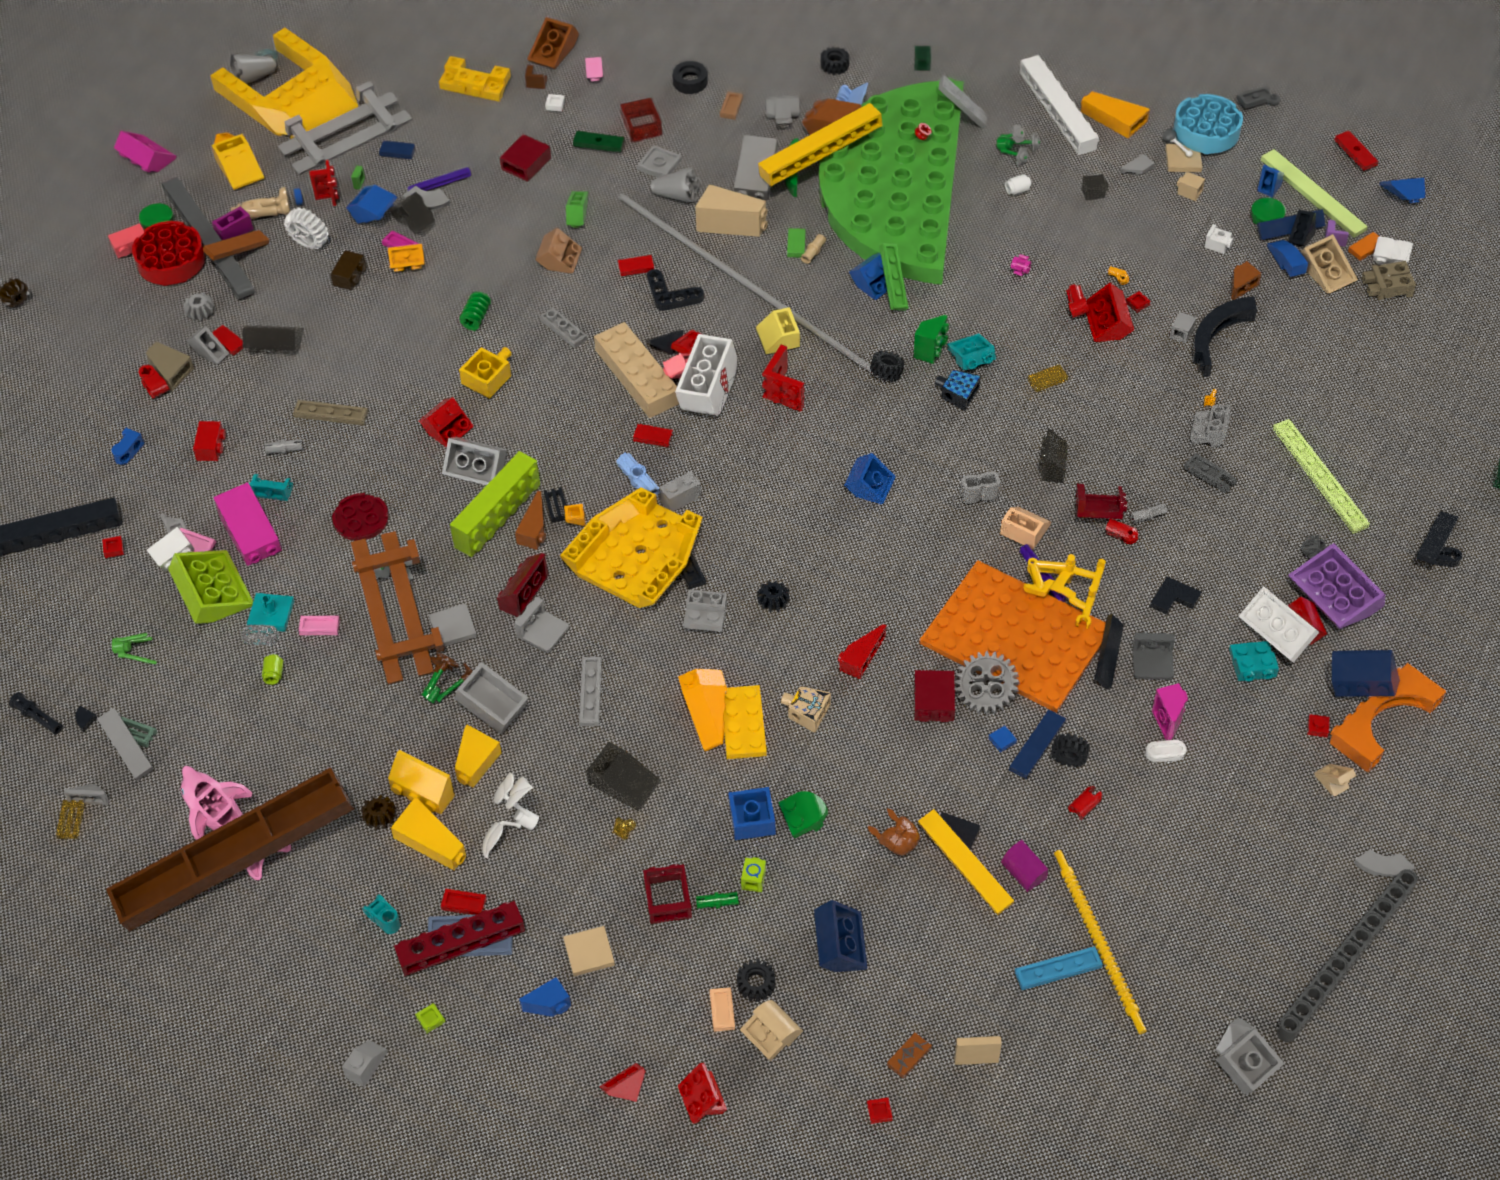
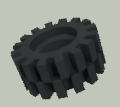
M832 46V49L827 47V50L824 49L820 56V66L823 72H827L829 75L830 73L832 75H835V73L841 75V72L845 73V70L847 71L849 67L848 51H845V48L840 49L839 46L837 48Z
M880 350L879 353L875 352L870 365L871 373L874 376L878 375L879 379L884 378L886 381L887 379L893 381V379L897 380L901 377L903 371V358L899 357L897 353L894 355L892 351L888 353V350L884 352Z
M1062 733L1054 738L1051 755L1057 763L1061 762L1063 766L1067 764V767H1071V765L1074 767L1079 765L1081 767L1087 761L1090 745L1081 736L1078 738L1076 734L1071 736L1070 733H1067L1065 736Z
M756 959V963H753V960H749V965L745 962L743 968L740 967L737 973V988L739 993H742V997L746 999L748 996L749 1001H753V998H756V1002H760L761 997L764 1001L767 999V995L769 997L772 995L776 985L774 970L772 971V966H767L765 961L760 964L759 959ZM752 975H760L765 981L760 986H751L748 983V979Z

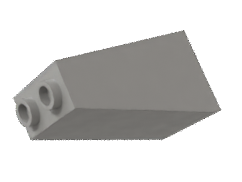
M744 135L734 192L761 200L769 199L772 186L760 176L758 163L778 153L777 139Z

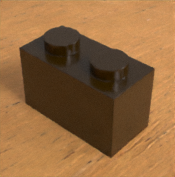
M347 250L343 252L330 274L333 286L353 290L354 286L358 284L360 276L367 268L363 254Z

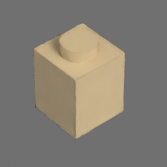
M1186 172L1177 182V194L1196 201L1203 192L1205 178Z

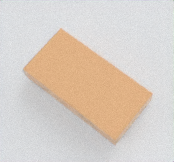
M731 987L710 989L713 1031L735 1030Z

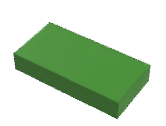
M788 228L787 257H801L804 254L806 229Z

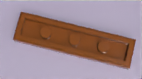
M260 230L205 245L203 251L214 261L267 245L270 239Z

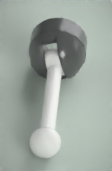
M1172 128L1167 129L1163 133L1162 138L1168 143L1175 142L1186 153L1187 157H1191L1192 151L1187 150L1177 141L1176 132Z

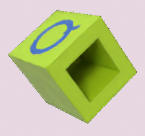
M756 857L745 858L741 877V890L762 892L766 874V860Z

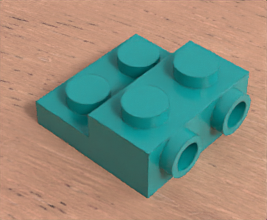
M979 333L947 344L948 351L955 356L956 363L963 370L974 369L978 365L989 364L996 360L995 347Z
M1268 641L1231 644L1229 646L1238 681L1277 677L1279 666L1275 653L1271 651Z

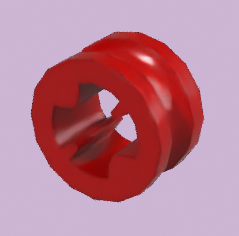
M920 123L915 129V135L921 140H926L932 133L931 128L925 123Z

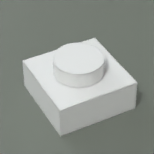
M548 94L545 104L546 110L562 112L565 96Z

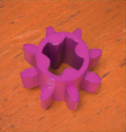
M1019 254V257L1015 256L1011 263V269H1014L1013 274L1023 276L1024 273H1029L1032 262L1028 261V256Z

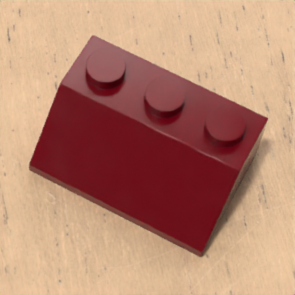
M544 553L529 556L518 566L515 575L510 577L505 589L498 594L497 601L501 611L515 617L523 614L527 605L548 578L546 556Z

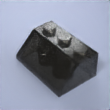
M244 326L243 348H248L249 352H259V349H266L267 353H276V350H283V353L293 354L295 350L300 349L304 328Z

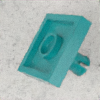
M256 593L248 617L247 627L286 632L295 601L294 597Z

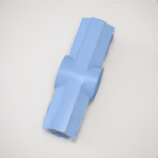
M625 452L621 454L616 463L630 479L631 485L637 489L642 487L656 494L657 497L660 493L659 487L646 473V468L638 464L630 453L627 454Z

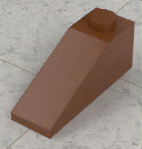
M537 491L515 532L517 544L536 550L546 539L543 502L540 491Z

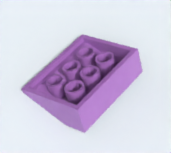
M1334 543L1288 575L1339 629L1370 617L1385 606V594Z

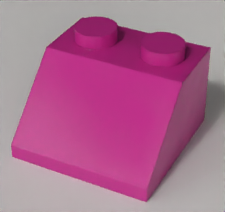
M1179 683L1156 689L1152 713L1166 741L1173 739L1182 721L1185 705L1188 701L1187 693L1185 690H1182Z

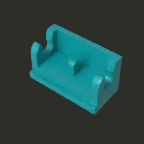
M259 474L253 475L249 485L256 497L288 501L293 488V482H290L291 478H286L285 482L282 483L261 480V478H258Z

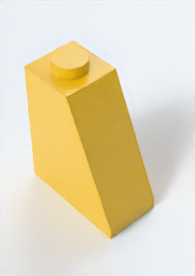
M466 725L455 764L457 780L461 784H467L473 788L502 753L500 742Z

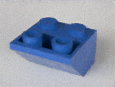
M370 185L364 187L346 208L357 224L368 223L372 220L378 221L384 217V213L393 207L397 197L377 185Z
M881 253L870 256L849 271L856 286L874 300L887 292Z

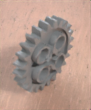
M986 651L985 656L978 652V658L976 659L971 655V662L964 660L965 667L959 666V670L962 673H956V677L959 680L955 681V685L958 686L955 690L957 694H960L958 696L959 700H964L963 704L965 707L970 704L971 711L977 708L978 714L985 710L986 715H988L991 709L996 714V708L999 707L1003 711V704L1011 705L1009 698L1016 699L1013 692H1019L1016 685H1019L1020 682L1016 679L1019 675L1018 672H1014L1016 670L1015 665L1010 666V659L1004 661L1003 654L997 658L996 652L989 656L988 651ZM996 670L1002 671L999 676H993L992 674ZM975 671L982 672L978 677L973 676ZM977 689L982 690L981 694L977 696L972 694ZM995 689L1002 690L999 695L992 694Z

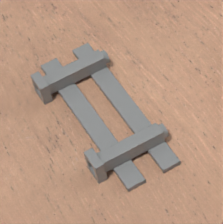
M368 81L356 87V98L360 102L364 100L365 104L306 132L300 115L284 121L286 133L288 136L293 134L295 138L278 145V148L284 157L302 148L305 150L308 157L291 164L299 176L313 168L324 165L326 163L325 160L330 161L387 132L394 131L396 128L412 121V118L406 110L391 116L386 108L397 103L398 99L391 91L377 98L374 94L373 84L371 81ZM373 114L380 121L322 150L315 144V142Z

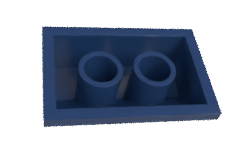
M1392 650L1332 652V685L1336 697L1396 695L1400 679Z
M830 900L814 909L819 966L833 972L868 969L861 911L834 900Z

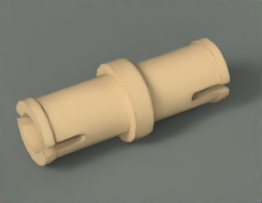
M818 234L814 241L808 244L807 250L801 256V260L809 264L813 257L819 254L826 238Z

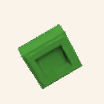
M357 165L351 176L354 189L359 190L365 180L362 166Z

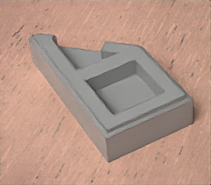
M1142 154L1121 167L1120 172H1135V174L1142 175L1154 168L1155 163Z
M165 514L160 515L167 533H170L176 527L187 530L183 519L170 518Z

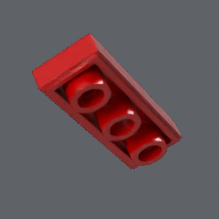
M1350 131L1335 136L1334 140L1363 171L1378 165L1379 161Z

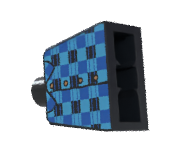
M953 370L948 378L938 375L935 386L942 388L941 398L966 411L980 388L981 376Z

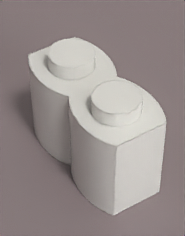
M1378 237L1373 261H1376L1379 265L1406 261L1408 265L1413 243L1394 240L1388 237Z

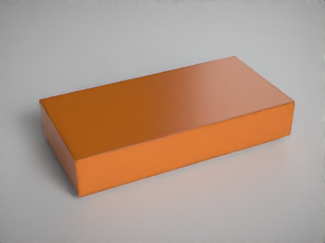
M1372 232L1348 248V252L1361 261L1374 253L1377 239L1380 236Z

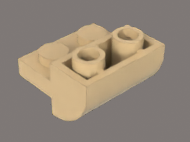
M768 1000L759 1005L753 1011L754 1015L740 1029L770 1061L786 1045L789 1047L803 1032L773 1000Z

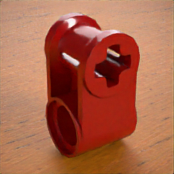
M144 365L140 367L138 373L142 379V385L152 399L169 391L166 381L157 373L153 366Z

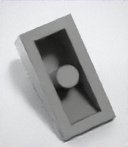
M207 326L197 330L186 340L198 355L216 365L229 354Z
M370 1040L354 1048L342 1066L345 1077L365 1087L387 1054L388 1049Z

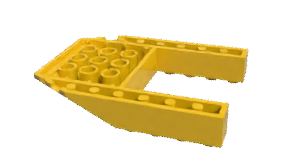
M285 27L273 34L275 48L282 55L304 69V71L265 97L223 67L210 75L216 92L278 136H282V134L288 135L285 131L284 121L300 115L302 118L303 128L307 132L359 107L350 83L324 54Z

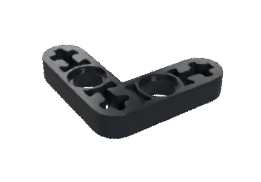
M657 269L648 271L647 283L655 307L658 310L666 311L700 304L704 301V290L701 287L668 292L662 272ZM657 288L663 289L661 292L654 291ZM677 297H683V298H684V299L681 300V301L676 300Z

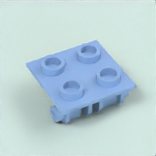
M868 82L853 90H850L845 84L842 85L836 100L861 105L866 94Z

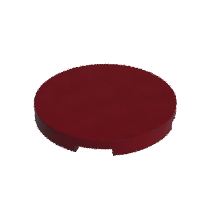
M356 493L345 497L339 502V505L332 513V521L337 533L353 541L365 538L368 540L377 536L385 529L389 520L388 508L385 502L380 497L366 495V493Z

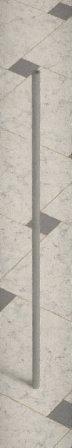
M625 194L620 195L619 199L771 305L777 309L788 308ZM791 310L797 323L871 373V364Z

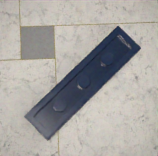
M1323 209L1310 211L1316 213L1315 228L1326 226ZM1297 214L1257 223L1260 240L1291 234Z
M1048 709L1009 766V771L1027 780L1065 724L1066 718Z

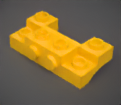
M454 56L448 58L444 65L445 72L439 80L440 89L500 102L506 84L511 77L510 68L495 65L491 73L466 69V62L463 58Z

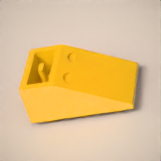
M243 134L211 145L215 160L233 190L264 179V175Z

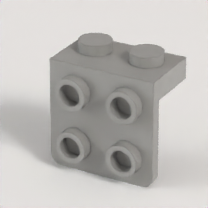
M536 597L533 602L527 605L524 613L518 616L514 623L518 638L544 652H550L569 629L567 622L545 611L544 601L539 597Z

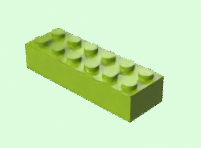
M518 451L450 523L454 548L470 557H473L476 552L482 549L487 540H490L494 533L505 524L506 520L517 511V508L526 502L529 495L538 489L540 479L537 460Z

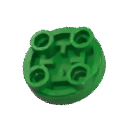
M1260 198L1253 203L1251 208L1253 223L1256 225L1259 222L1285 217L1286 208L1283 203L1274 198Z
M162 203L148 205L139 213V221L144 229L160 222L174 220L172 209Z

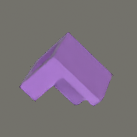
M1328 220L1325 238L1334 235L1339 246L1346 247L1349 233L1335 231V221Z

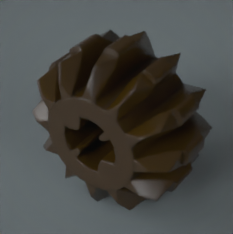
M10 278L8 282L4 281L5 284L0 286V301L10 308L14 306L17 308L19 304H23V301L27 300V296L30 294L27 285L18 278L14 280Z
M381 794L378 798L372 796L371 801L365 800V806L361 807L362 820L366 822L369 828L374 826L377 830L379 826H382L385 829L386 824H392L393 818H396L395 804L391 802L389 797L383 798Z

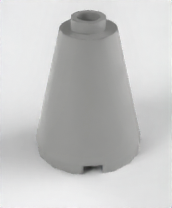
M233 54L229 58V65L233 66L231 73L246 84L274 73L277 67L276 61L270 56Z

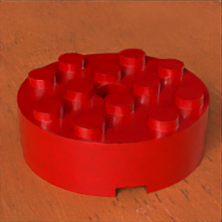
M165 221L151 225L144 229V233L140 237H136L133 242L132 254L137 270L145 280L154 284L168 286L184 283L196 275L205 262V252L203 251V244L198 231L194 227L184 225V222Z

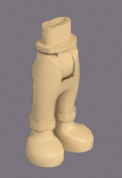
M286 187L280 188L277 198L253 199L242 202V205L238 203V206L231 207L232 211L241 206L250 215L251 219L264 216H278V214L288 215L291 211Z

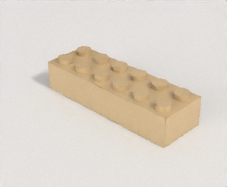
M625 322L594 336L595 351L649 418L679 404L675 393L677 386L669 376H666L662 367Z

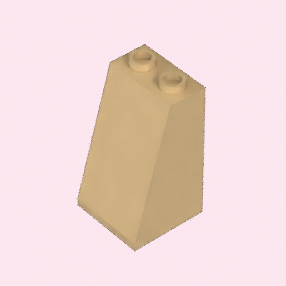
M709 184L695 206L696 230L698 232L759 237L768 225V221H766L768 212L766 201Z

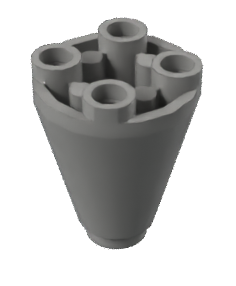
M686 168L658 177L651 182L652 193L685 202L697 201L696 192L700 186V180L698 177L696 178L694 168Z

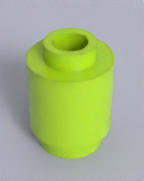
M271 654L264 658L262 678L266 684H277L282 677L283 659L278 655Z

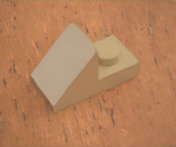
M1328 764L1314 773L1315 777L1333 796H1337L1347 790L1350 779L1356 776L1353 768Z

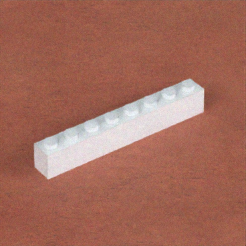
M1039 55L1021 60L1020 74L1078 155L1096 150L1097 142L1099 141L1098 134L1092 130L1090 123L1084 119L1082 112H1079L1076 108L1075 103L1068 97L1067 92L1063 90L1060 82L1055 79L1045 62L1042 61Z

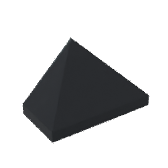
M1298 210L1288 240L1289 243L1305 246L1314 237L1316 225L1315 212Z
M677 330L648 339L646 342L655 348L673 355L675 350L671 349L672 343L682 337L684 332L683 330Z

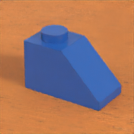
M1263 165L1257 191L1273 197L1282 185L1284 173Z
M557 977L519 998L523 1012L550 1017L563 1014L571 1006L570 996Z

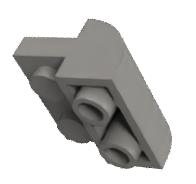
M1230 404L1213 405L1211 411L1196 412L1190 437L1192 444L1210 443L1211 447H1217L1224 443L1231 415Z
M688 590L683 622L684 628L722 632L726 616L727 593Z

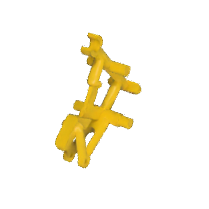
M1073 554L1068 555L1066 563L1040 561L1030 558L1028 560L1027 572L1030 573L1034 584H1024L1025 592L1045 597L1050 590L1063 594L1069 598L1071 604L1083 610L1082 615L1080 614L1076 619V626H1079L1080 621H1086V628L1088 629L1091 625V618L1089 616L1092 606H1094L1106 561L1098 559L1096 571L1093 572L1076 567ZM1040 573L1060 575L1056 580L1048 579L1043 582ZM1074 574L1093 579L1089 587L1086 603L1076 598V592L1064 586L1066 583L1072 582Z

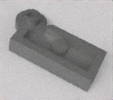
M1267 85L1237 95V100L1244 109L1267 102L1271 105H1277L1281 99L1275 93L1270 94V89Z

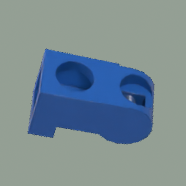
M128 428L122 431L123 438L111 449L117 464L123 465L128 463L144 445L141 433Z

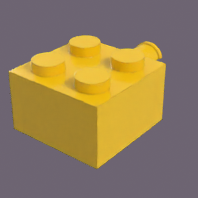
M481 347L459 369L461 384L490 399L511 377L510 363L507 361L512 355L511 351L503 347L495 355Z

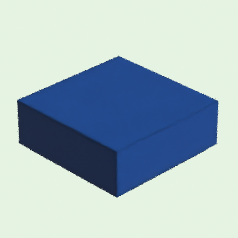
M1006 726L989 734L988 738L1000 753L1017 743V739Z

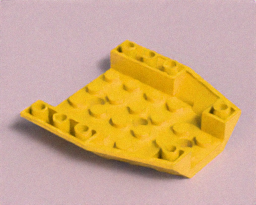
M640 487L594 516L561 553L560 557L579 578L638 608L650 606L656 603L687 565L703 517L689 510H686L681 516L658 505L656 494ZM661 524L667 525L666 527H663V528H659V527H658V526L661 525ZM638 550H645L644 553H637ZM617 575L624 576L623 578L615 579Z

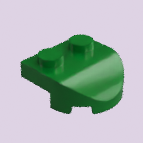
M800 791L778 802L794 838L812 829L817 832L823 827L826 815L828 816V808L825 802L812 792Z

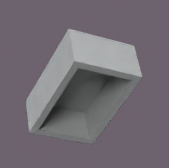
M481 662L457 689L454 699L502 735L526 707L529 697Z

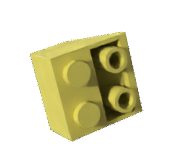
M790 307L772 311L756 326L765 354L776 352L781 344L787 346V350L800 347V332Z

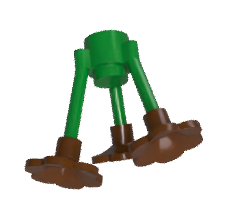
M437 653L438 657L431 656L430 660L436 667L433 670L434 674L421 695L432 704L436 700L440 703L446 695L461 685L473 672L466 663L463 664L466 673L461 676V679L440 694L441 689L435 684L443 671H452L453 668L451 666L458 668L459 664L443 653Z

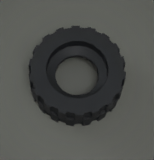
M690 60L680 62L673 68V86L680 93H699L707 87L708 71L704 64ZM685 75L698 76L694 80H685L682 77Z

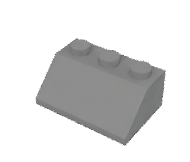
M459 437L448 438L442 474L487 485L504 467L507 449Z

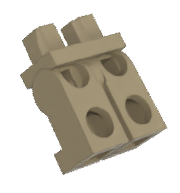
M1406 261L1379 266L1372 265L1371 271L1363 272L1362 274L1363 284L1372 283L1367 285L1368 296L1377 295L1378 300H1384V297L1392 298L1398 295H1405L1408 298L1414 295L1416 284L1412 274H1410Z

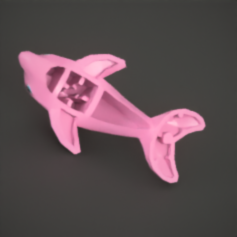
M190 766L182 768L183 779L180 790L184 801L190 809L189 824L191 833L196 840L204 836L206 826L214 831L243 815L234 799L252 797V792L248 788L234 782L219 783L207 774L195 771ZM288 845L277 852L288 853L289 851H291V845ZM264 859L246 868L247 873L252 879L260 880L262 878Z

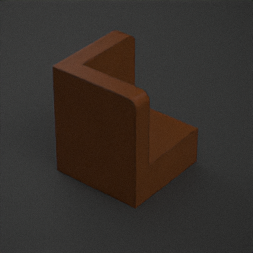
M527 65L525 72L526 88H546L547 76L535 74L534 65Z

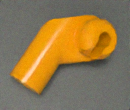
M1112 266L1109 267L1108 275L1115 276L1121 285L1129 282V276L1125 270Z

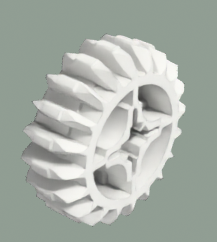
M294 208L284 220L285 230L289 232L288 235L297 244L306 248H311L312 250L314 248H321L327 242L329 235L327 227L324 226L325 223L320 220L321 218H318L316 214L311 213L310 210L307 211L305 208Z

